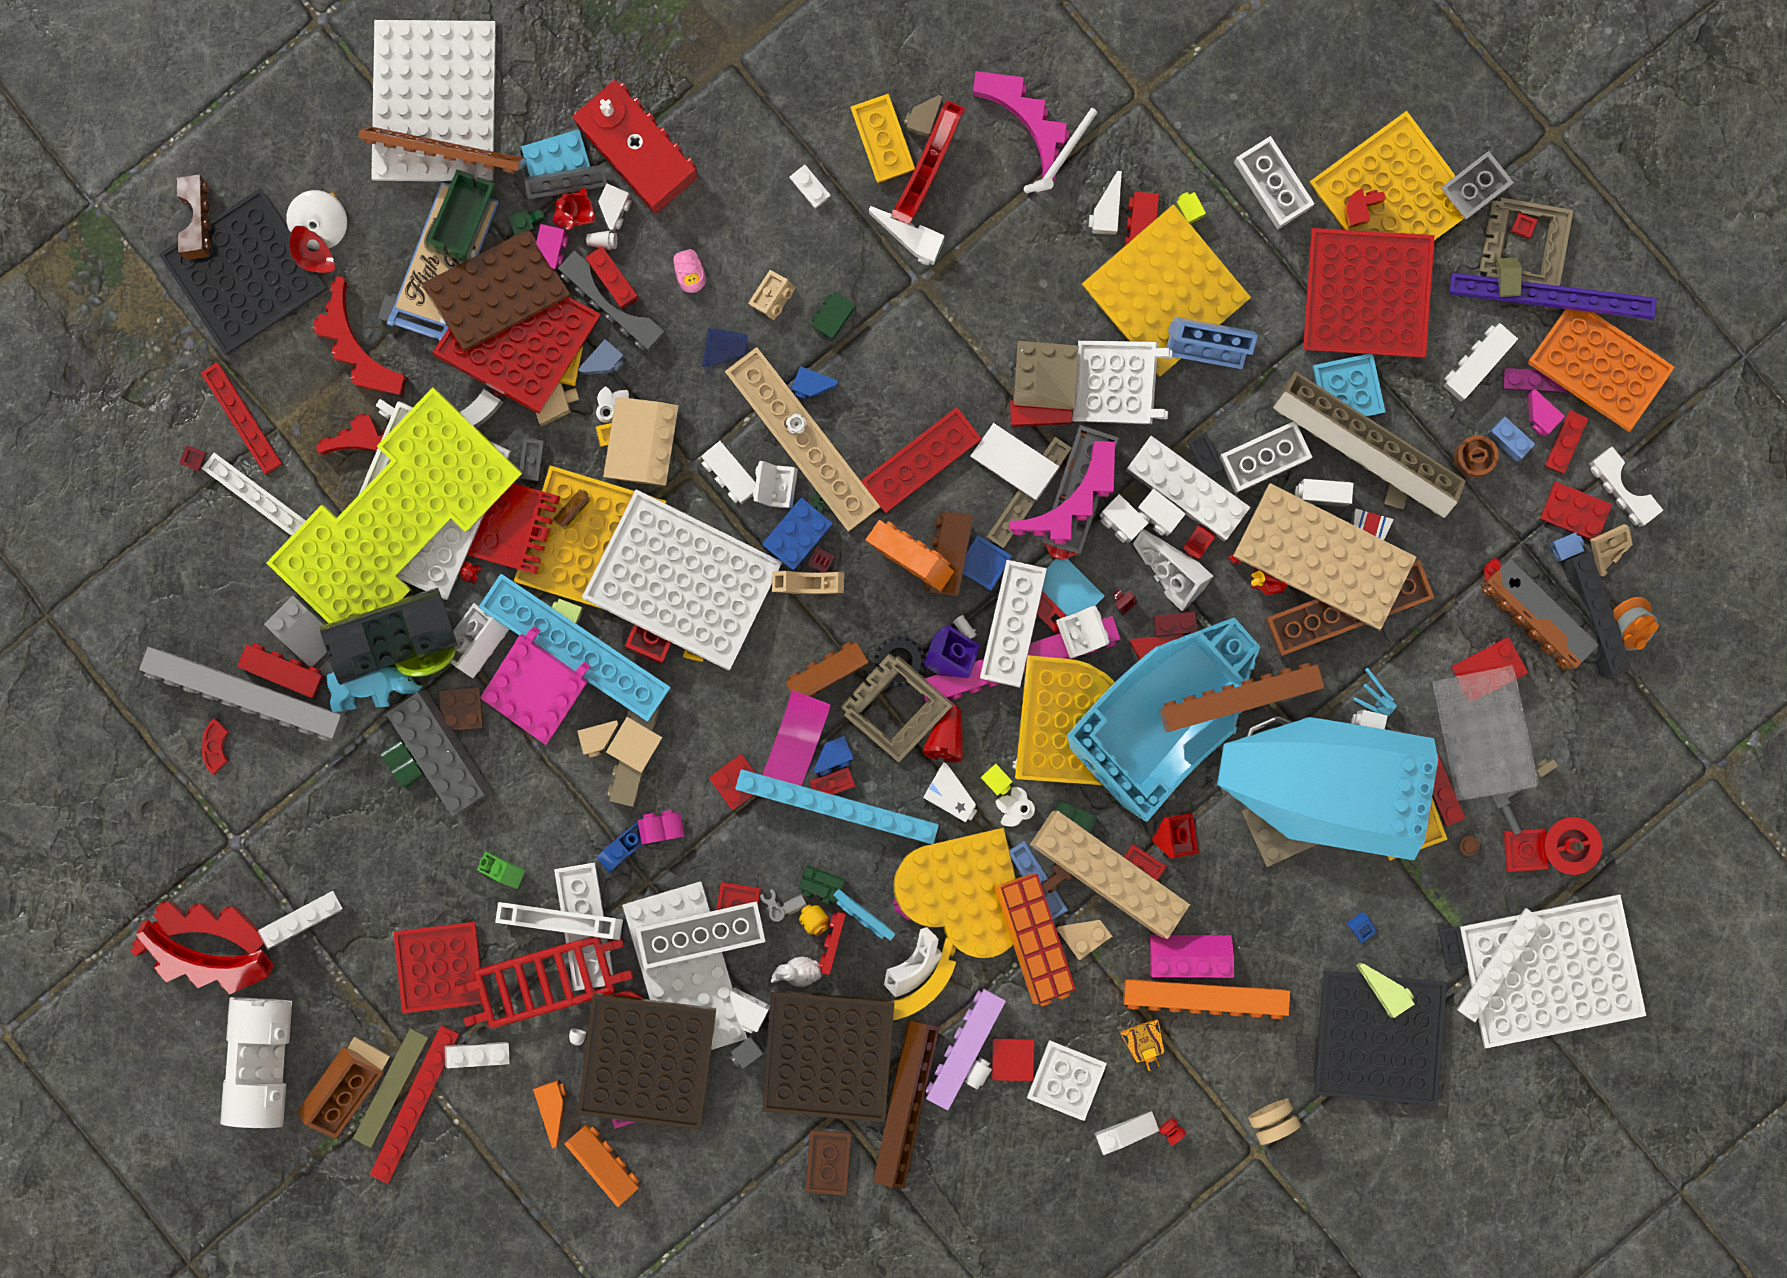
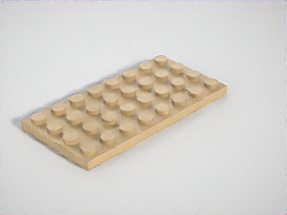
M1271 483L1268 485L1233 555L1238 560L1377 630H1381L1416 559V556Z

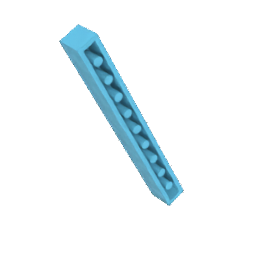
M743 769L740 770L735 788L739 791L930 844L934 843L939 826L937 823Z

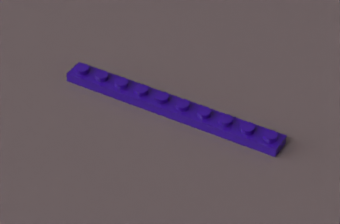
M1452 273L1449 290L1450 295L1651 320L1655 317L1656 298L1524 281H1521L1520 296L1500 297L1498 278Z

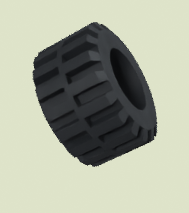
M893 636L881 643L876 650L874 658L875 668L879 667L884 671L879 664L885 657L895 650H904L911 656V667L920 675L924 671V652L921 646L911 638ZM897 674L888 683V685L898 688L907 687L911 684L901 674Z

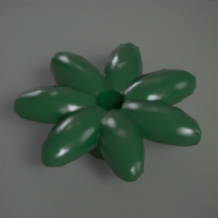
M817 491L816 495H809V498L814 500L810 505L812 507L817 506L818 512L821 513L823 507L828 511L831 510L824 500L819 501L822 497Z

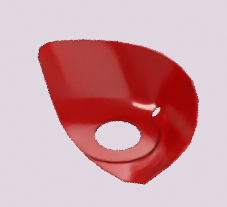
M295 226L290 235L289 248L296 264L311 272L326 273L335 270L331 252L322 238L305 226ZM309 240H316L319 243L320 247L317 251L312 252L307 248L306 244Z

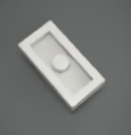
M805 164L789 177L815 209L831 197L829 192Z

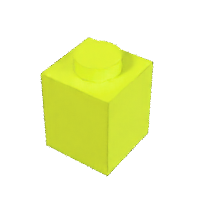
M1186 192L1178 197L1175 207L1190 224L1205 216L1206 212L1195 192L1190 195Z
M994 764L980 777L997 796L1000 793L1005 795L1012 788L1009 784L1013 781L997 764Z

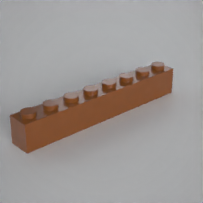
M1309 662L1298 665L1299 670L1292 671L1291 668L1279 671L1280 675L1274 677L1272 673L1260 676L1261 680L1254 682L1253 678L1241 682L1242 686L1234 687V684L1222 687V691L1215 693L1214 689L1202 692L1203 697L1196 698L1195 695L1183 698L1184 702L1176 704V700L1163 703L1164 708L1159 709L1165 733L1323 689L1324 684L1318 664L1311 666Z

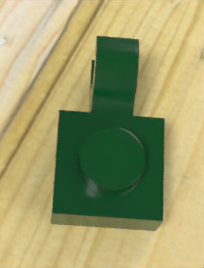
M524 210L508 216L515 236L525 230H535L533 224L546 220L542 210L535 211L530 215L528 210Z

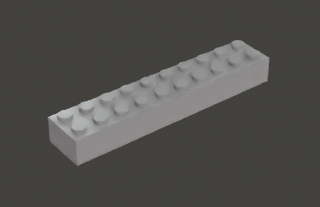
M147 647L139 669L145 672L144 676L160 681L163 678V683L171 686L180 687L183 685V690L199 694L203 692L202 697L216 701L222 699L221 703L230 707L237 708L239 705L241 706V711L250 714H257L259 712L261 713L259 716L270 721L278 719L280 720L279 724L286 727L295 728V726H298V731L309 735L318 733L317 738L326 741L340 740L348 716L152 647Z

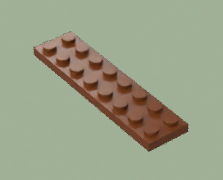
M373 126L360 129L358 138L364 139V142L369 144L381 142L388 148L404 147V151L407 152L420 150L424 151V155L427 156L444 155L446 160L456 161V158L463 159V163L470 165L482 163L484 164L483 167L489 169L502 167L503 171L515 173V171L524 168L527 158Z

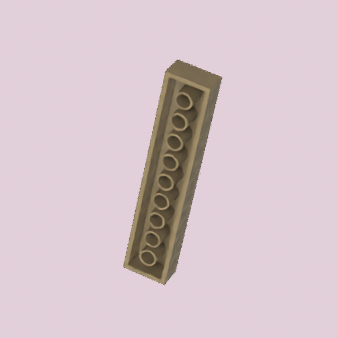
M1295 371L1273 406L1279 414L1288 417L1298 426L1310 431L1315 437L1321 438L1332 448L1338 449L1348 458L1363 465L1365 469L1372 471L1380 476L1382 480L1397 487L1399 491L1408 494L1418 503L1430 508L1435 514L1444 518L1457 504L1466 480Z

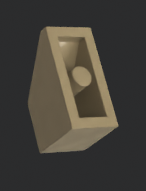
M938 95L914 107L911 113H907L904 122L907 125V132L930 138L942 103V96Z

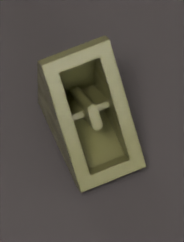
M1496 259L1500 297L1520 296L1522 266L1518 259Z

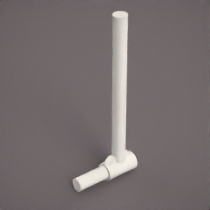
M1091 108L1044 178L1024 186L1025 193L1041 192L1053 187V177L1096 116L1097 111Z

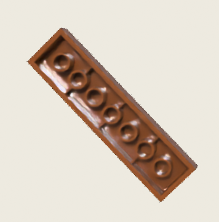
M1420 560L1413 563L1388 616L1434 599ZM1318 599L1264 619L1279 657L1365 625V623Z

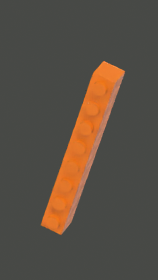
M1124 979L1123 1004L1128 1005V1009H1140V1006H1148V1010L1160 1011V1007L1169 1008L1168 1011L1181 1012V1009H1189V1013L1201 1014V1010H1210L1209 1014L1222 1015V1011L1230 1012V1016H1242V1013H1250V1017L1263 1018V1014H1270L1273 1019H1283V1015L1289 1016V990Z

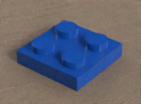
M977 535L966 553L963 575L991 591L1005 569L1006 561L1010 560L1012 555Z

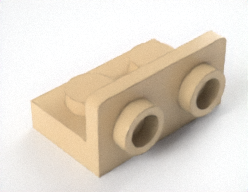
M769 270L748 304L774 321L781 313L787 300L793 295L795 286L788 279Z

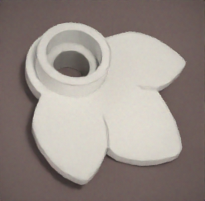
M604 387L599 392L597 397L599 406L596 415L601 422H612L615 398H629L627 390H619L612 394L609 388ZM608 409L610 410V415L606 417L603 415V412Z
M1012 787L1011 796H1002L996 800L997 807L1005 813L1001 820V824L1004 826H1017L1022 820H1028L1035 814V805L1032 801L1028 800L1027 793L1022 788ZM1023 806H1027V807H1028V810H1027L1026 813H1023V812L1021 811V809H1022Z

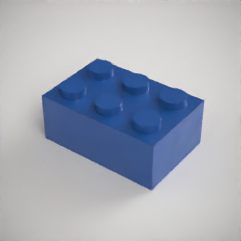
M800 498L762 545L795 572L831 529L833 523L803 498Z

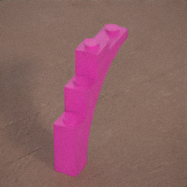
M975 71L972 96L985 98L1000 104L1022 121L1034 138L1039 150L1043 179L1054 160L1058 157L1059 148L1055 147H1063L1064 141L1068 142L1070 130L1066 129L1067 123L1043 120L1047 119L1048 107L1044 106L1045 100L1021 97L1026 94L1027 84H1023L1024 77Z
M1094 441L1091 461L1086 476L1071 497L1056 509L1042 516L1027 520L1009 521V531H1013V535H1025V532H1034L1036 536H1046V532H1050L1049 540L1059 545H1064L1066 541H1070L1072 517L1079 521H1086L1088 517H1092L1093 493H1096V496L1108 497L1109 493L1114 491L1115 442Z

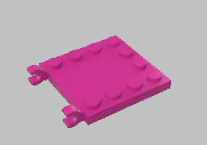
M533 626L526 636L524 634L519 635L480 698L547 745L588 683L584 676L591 666L583 662L574 671L534 642L541 630Z

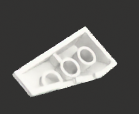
M870 206L869 214L917 257L920 263L929 265V263L935 264L944 244V235L921 225L919 228H915L912 223L908 224L897 221L895 217L891 216L892 214Z
M1145 529L1141 530L1133 543L1145 564L1150 565L1156 574L1154 575L1156 581L1160 580L1166 591L1164 593L1167 598L1181 611H1184L1205 590L1213 578V575L1199 562Z

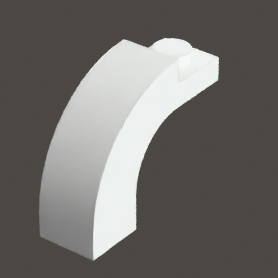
M927 927L920 929L917 947L912 956L904 963L887 969L884 985L895 997L906 994L922 984L934 971L941 958L942 952L937 948L939 939Z

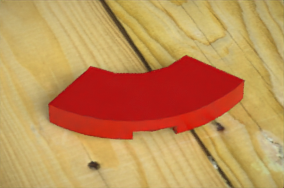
M213 718L210 721L202 738V757L212 775H215L229 761L225 756L223 746L225 738L230 732L217 718Z

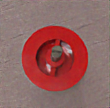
M1577 817L1564 818L1556 822L1549 829L1545 838V853L1551 865L1558 871L1565 874L1578 875L1589 871L1597 864L1602 853V839L1595 826L1587 820Z

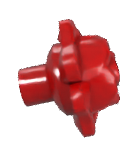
M464 561L460 575L464 581L476 584L478 580L477 573L481 572V567L478 564L473 566L471 563Z

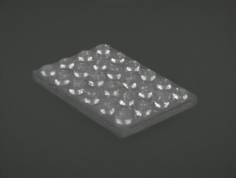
M1514 665L1432 681L1454 790L1458 801L1539 786Z

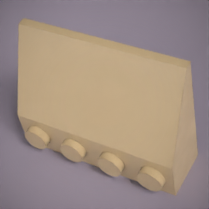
M616 397L603 477L658 487L666 486L679 405Z

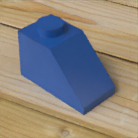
M800 366L791 389L792 392H795L794 395L803 400L806 397L811 399L836 388L838 380Z

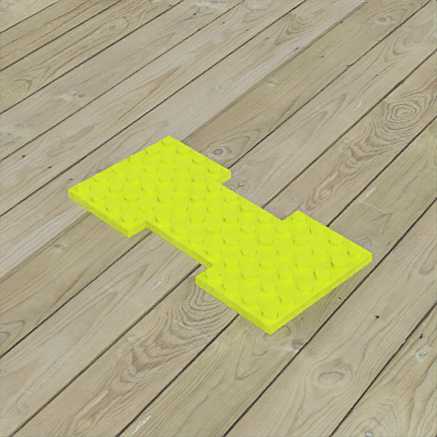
M434 387L377 445L391 462L337 518L322 504L267 562L328 623L356 614H363L403 599L411 589L397 575L447 522L452 519L462 530L467 532L523 474Z

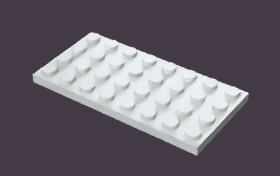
M701 881L623 904L622 907L649 999L717 1008L711 1050L747 1039L745 1030L741 1028L742 1024L738 1023L729 995L733 988L722 952L643 969L634 929L710 912Z

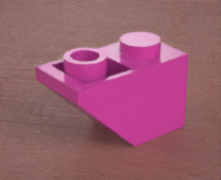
M541 224L536 244L550 267L558 272V267L564 261L562 251L563 247H567L569 236H566L567 233L564 229Z

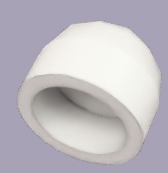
M571 1029L569 1034L570 1042L574 1045H581L585 1041L586 1032L580 1029Z

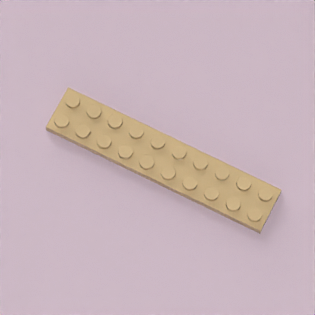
M757 347L725 371L848 532L880 508L873 496ZM793 414H800L806 420L805 430L800 434L789 432L786 425L787 419Z

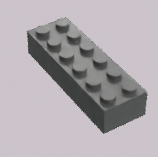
M427 690L416 692L386 713L452 817L461 814L492 792Z

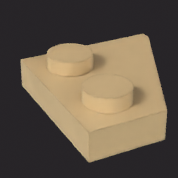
M1624 524L1590 539L1600 576H1605L1607 574L1606 569L1613 562L1616 563L1622 554L1633 545L1629 526Z
M1101 920L1056 927L1078 960H1081L1112 937Z

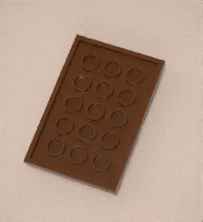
M525 230L467 260V262H463L422 283V287L463 352L570 297V293L560 277L550 267L538 248L537 241L530 230Z

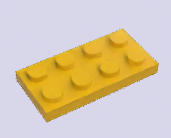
M889 94L850 107L877 184L913 172L915 167Z

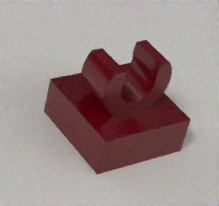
M186 445L179 464L200 472L207 453Z
M816 547L808 566L822 573H827L835 556Z
M1120 589L1113 594L1117 600L1115 606L1122 616L1138 603L1130 590L1125 595Z

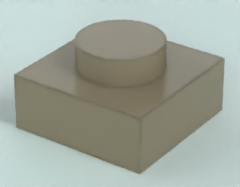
M1545 758L1536 764L1537 768L1533 772L1537 777H1543L1558 767V764L1554 759L1547 760Z

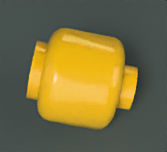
M807 905L801 910L802 914L799 922L808 934L818 936L828 929L829 917L821 906Z

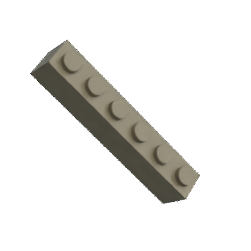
M660 705L648 722L630 709L628 710L627 717L654 732ZM619 761V765L615 764L612 774L615 777L614 784H610L607 794L610 797L609 801L635 807L644 770L641 773L622 761Z

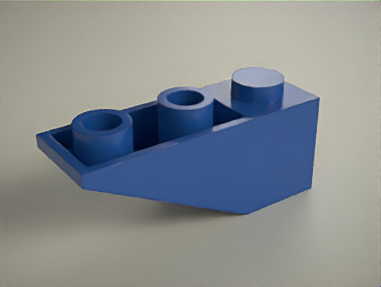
M638 822L596 857L609 873L643 845Z

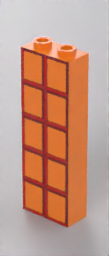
M1030 873L995 886L994 888L1032 1003L1045 1006L1051 1004L1054 998L1064 999L1069 997L1070 992L1076 989L1038 874Z

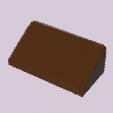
M580 489L554 517V520L566 529L591 501V498Z

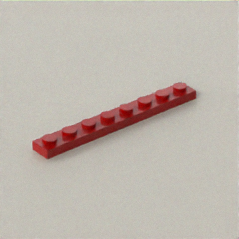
M443 1025L440 1026L370 1176L387 1184L390 1183L445 1067V1046L455 1045L460 1033Z

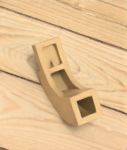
M775 571L772 576V592L791 594L844 593V573Z

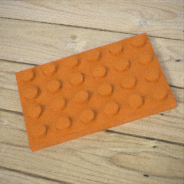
M1565 309L1528 361L1529 365L1628 432L1634 427L1675 368L1596 313Z

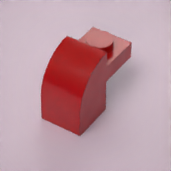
M1363 189L1355 191L1344 207L1347 228L1367 224L1370 221L1367 207L1383 203L1386 200L1384 191L1379 193L1378 190L1369 191L1366 193V196H1364Z

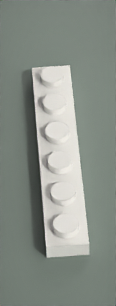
M213 453L202 467L204 471L291 536L305 523V519L216 453Z
M1527 908L1523 910L1457 1008V1011L1473 1022H1476L1544 921Z

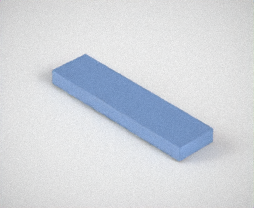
M1025 841L1009 850L1010 857L1022 876L1037 873L1040 883L1048 879ZM1056 890L1052 893L1048 891L1044 893L1053 920L1068 911Z

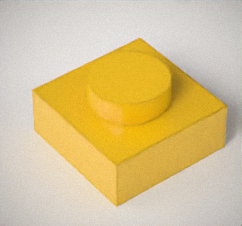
M612 423L595 427L600 447L608 445Z

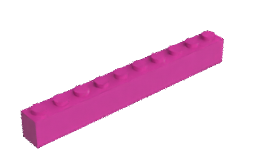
M1113 616L1102 619L1101 621L1108 633L1109 644L1105 645L1106 649L1117 645L1116 641L1120 640V636ZM1061 633L1030 643L1028 655L1070 659ZM1096 649L1091 652L1086 653V655L1095 653L1098 650ZM984 659L974 663L971 675L968 678L940 676L939 674L925 678L945 697H950L951 700L963 697L962 693L970 691V694L981 691V686L989 684V687L1001 684L980 679ZM1026 659V664H1025L1024 672H1026L1027 659ZM923 694L925 701L927 702L929 698L925 694Z

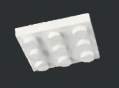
M1049 1040L1027 1098L1085 1121L1107 1063Z

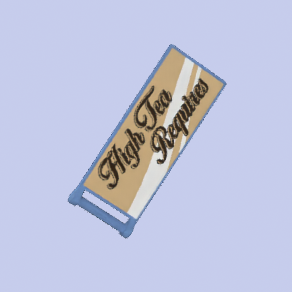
M444 182L439 187L396 302L387 321V325L393 327L396 325L438 339L439 342L448 327L422 287V283L463 263L449 257L448 252L445 256L429 250L426 242L450 184ZM495 199L492 201L469 259L480 254L499 204ZM398 313H402L444 327V329L440 332L398 318L397 316Z

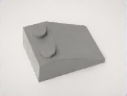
M1488 151L1442 186L1441 190L1466 220L1507 190L1514 182Z
M293 595L264 624L309 667H314L327 654L319 627L326 624L297 596Z

